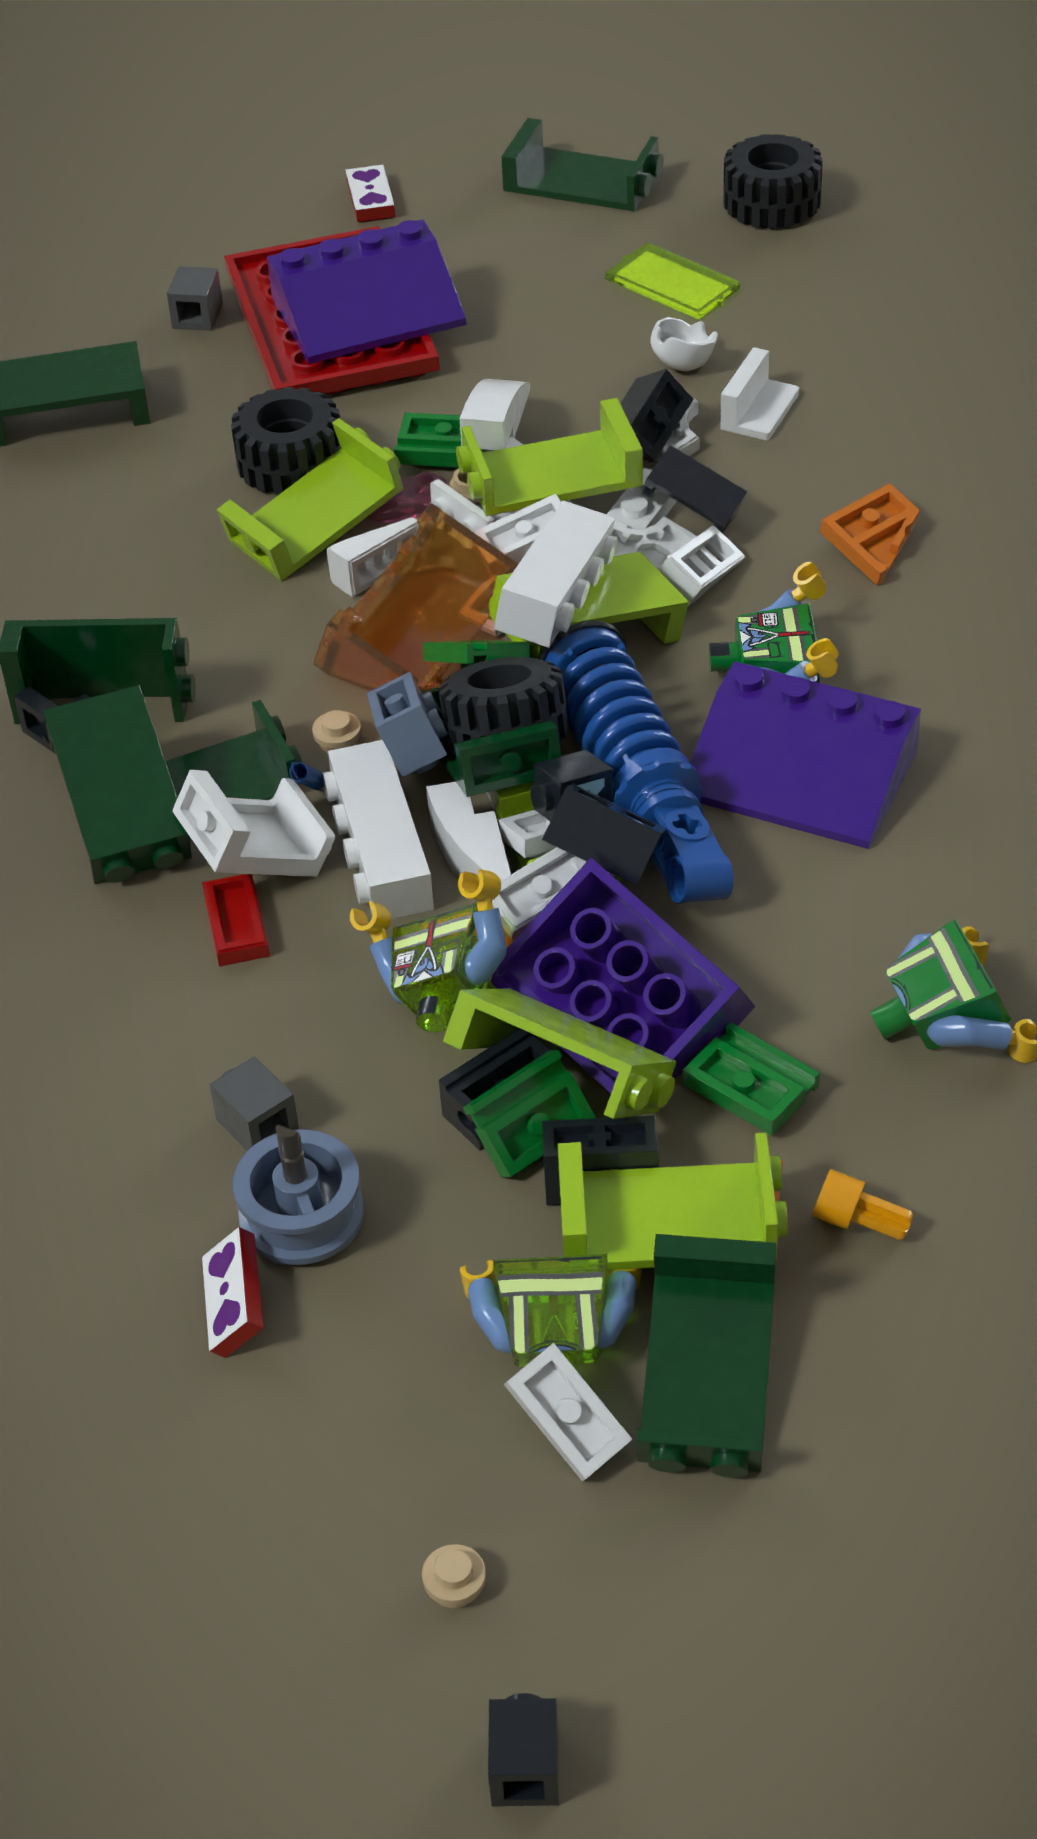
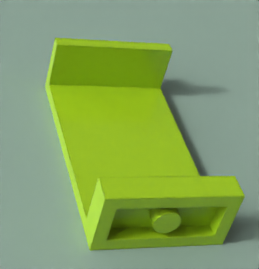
M618 398L600 401L601 430L482 453L471 426L461 427L463 446L456 447V457L460 472L467 473V484L471 499H479L485 516L521 510L554 494L562 502L563 500L567 501L643 486V449Z
M340 418L333 422V426L341 449L253 515H250L231 499L216 509L228 540L281 582L404 489L398 471L401 465L393 451L388 447L381 448L371 441L364 430L359 427L354 429Z
M641 552L617 555L613 557L609 565L604 563L597 585L595 587L589 586L585 603L581 609L575 608L570 626L585 621H602L611 624L640 618L664 644L680 641L689 601ZM512 573L497 575L494 593L489 601V615L494 622L496 621L502 587ZM505 633L512 641L529 642L530 658L540 659L545 646Z
M510 988L460 990L442 1041L460 1050L489 1048L516 1031L518 1027L618 1071V1076L604 1115L613 1119L658 1113L659 1109L667 1104L674 1090L675 1079L671 1076L677 1061Z
M767 1132L755 1133L754 1163L583 1172L581 1142L558 1143L564 1258L602 1256L601 1259L570 1260L571 1263L564 1262L565 1272L654 1267L656 1234L776 1243L777 1261L778 1237H788V1215L786 1201L775 1202L774 1191L782 1190V1167L780 1155H769Z

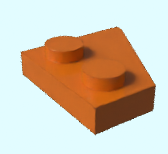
M888 483L822 519L819 532L878 586L884 581L917 523L920 510L891 483Z

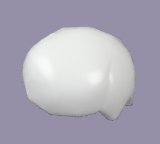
M666 317L656 322L650 342L654 353L663 364L669 368L687 372L704 366L714 350L718 333L713 331L708 336L705 332L704 323L701 321L689 325L683 320Z

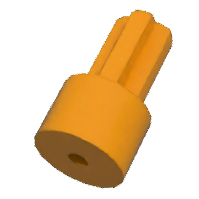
M830 1168L812 1217L844 1230H848L852 1221L897 1240H903L906 1237L913 1220V1213L910 1210L862 1192L866 1182Z

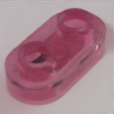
M423 472L416 476L401 478L404 489L366 518L375 523H391L411 517L417 518L432 515L430 510V483L437 479L447 485L448 482L443 477L431 472Z

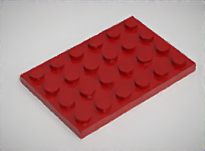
M379 226L224 256L227 274L271 389L279 390L284 389V387H293V389L307 388L311 389V392L323 394L339 393L349 388L379 385L389 380L408 376L418 377L428 372L440 370L439 355L429 334L308 364L272 299L267 256L280 254L282 251L290 248L301 249L317 245L327 239H342L359 235L365 230H380Z

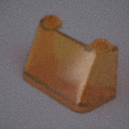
M430 503L418 517L416 523L419 524L416 535H413L409 540H405L401 544L396 558L353 608L348 606L345 611L339 609L327 623L313 665L332 677L369 690H374L408 672H411L420 691L439 687L444 682V679L441 677L453 663L423 661V642L472 640L491 617L489 615V601L494 593L497 575L513 573L518 563Z

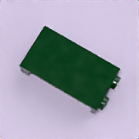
M527 118L501 156L503 191L635 212L643 197H648L655 177H660L662 173L664 157L662 153H659V137L651 136L637 160L631 161L543 147L542 120Z
M132 341L0 361V447L7 446L4 417L129 398L134 426L151 424L137 342Z
M177 618L5 621L0 639V665L14 724H21L14 696L28 686L47 699L78 698L83 694L95 697L140 685L143 697L171 698L175 722L185 721L187 703L195 701L194 674H187L185 667L189 665V642L187 637H180Z
M140 685L43 710L48 739L52 751L56 752L86 847L94 885L106 881L111 883L127 880L135 873L153 868L169 869L177 866L183 860L192 858L190 836L172 812L177 801V795Z
M439 687L421 691L422 694L431 691L442 712ZM552 721L455 743L456 755L450 752L445 736L442 738L447 755L440 758V760L466 797L533 782L535 763L561 757L557 726Z
M260 699L252 702L255 732L175 757L165 762L177 798L189 770L208 771L226 798L271 800L283 778L291 779L289 771L292 762H295V764L302 763V759L295 745L288 746L286 744V735L280 718L277 715L271 717Z
M656 1234L654 1246L655 1280L641 1428L637 1429L636 1435L638 1462L648 1463L649 1467L654 1470L671 1473L681 1472L685 1470L686 1466L711 1468L712 1473L729 1478L744 1477L748 1474V1471L761 1472L776 1273V1243Z

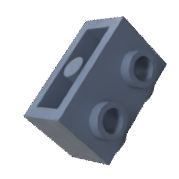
M411 672L367 693L376 729L402 777L412 772L415 774L424 773L435 767L439 763L440 758L447 755L442 738L447 736L448 732L442 719V712L431 691L424 694L421 693Z

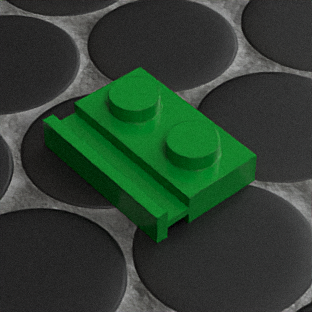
M405 412L397 437L398 444L394 447V454L397 456L400 464L459 467L456 447L461 446L459 419L461 415Z
M467 640L423 642V661L460 663V670L475 663L506 657L530 658L529 642Z
M731 1022L726 1026V1032L720 1038L715 1037L683 1069V1085L765 1133L767 1132L770 1136H773L805 1102V1096L811 1090L815 1092L819 1088L820 1072Z
M559 1049L546 1052L462 1107L466 1115L470 1114L477 1126L475 1131L501 1178L512 1177L543 1156L542 1121L596 1118L571 1071H566L560 1060L562 1055Z

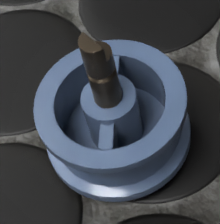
M277 1125L276 1134L264 1138L252 1146L236 1166L232 1186L235 1202L239 1209L240 1228L255 1234L256 1252L271 1262L279 1265H304L325 1260L342 1251L353 1241L359 1232L364 1218L363 1196L359 1188V1167L351 1150L337 1138L319 1131L292 1130Z

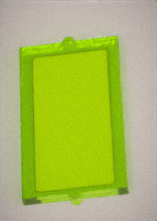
M648 242L630 255H623L620 262L605 272V279L698 320L716 306H723L724 300L740 289L739 281Z

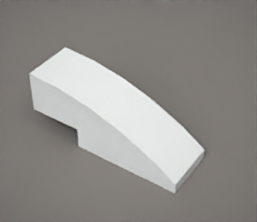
M483 379L477 383L471 391L459 418L461 446H463L461 427L471 426L480 449H505L509 438H515L530 392V382Z
M456 782L426 786L429 819L437 845L457 877L459 878L460 874L464 871L475 873L478 876L479 869L494 872L500 880L511 875L495 811L474 814L471 798L466 797Z

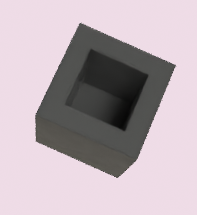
M178 267L167 292L173 329L212 331L223 304L218 268Z
M255 1056L238 1067L226 1071L219 1079L209 1084L216 1120L247 1151L264 1138L276 1134L277 1125L292 1130H299L294 1094Z

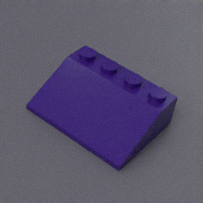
M423 219L418 221L407 220L397 226L380 230H365L359 235L342 239H327L317 245L301 249L290 248L282 251L280 254L267 256L272 299L308 364L467 325L465 313L437 240Z
M734 661L716 692L690 762L700 775L699 785L703 791L699 802L869 849L918 752L921 708Z
M592 858L582 866L506 948L507 953L504 960L488 980L497 989L510 988L677 1061L671 1076L674 1079L683 1073V1069L715 1037L720 1038L726 1032V1026L730 1022L739 1026L756 1007L734 981ZM561 1047L608 1092H612L619 1073L618 1071Z

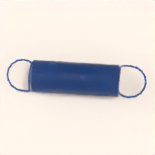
M292 762L289 771L291 779L313 790L323 791L321 790L324 787L321 771L301 762L296 764Z

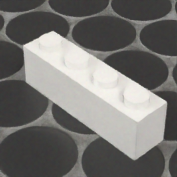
M563 500L502 587L494 629L548 648L559 631L566 633L573 619L575 608L581 609L583 607L589 586L595 587L597 585L604 563L609 565L614 557L618 538L612 536L616 517Z
M383 740L328 751L330 771L322 773L324 789L328 802L337 800L338 805L332 806L334 822L338 835L347 834L348 839L342 840L348 869L357 868L359 872L353 874L359 904H369V901L382 904L390 911L391 919L434 910L431 873L393 759Z

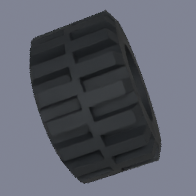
M765 134L749 137L745 141L737 142L733 145L732 149L727 150L724 158V208L728 210V214L732 218H737V221L743 224H751V226L758 228H786L793 226V224L807 221V218L813 217L821 206L823 168L821 152L808 141H802L801 138L785 136L783 134Z
M284 387V389L279 390L271 389L265 391L266 393L256 394L250 397L249 402H243L238 407V412L233 413L231 430L236 464L240 478H244L247 485L250 487L257 486V490L264 493L274 492V495H279L341 449L333 426V422L340 418V412L336 408V403L332 399H326V395L323 393L311 392V389L307 388L293 389V387Z
M528 657L491 659L475 663L448 676L439 686L443 721L448 732L446 736L447 746L450 752L455 755V743L552 721L557 726L559 743L569 734L568 730H570L562 671L549 661Z

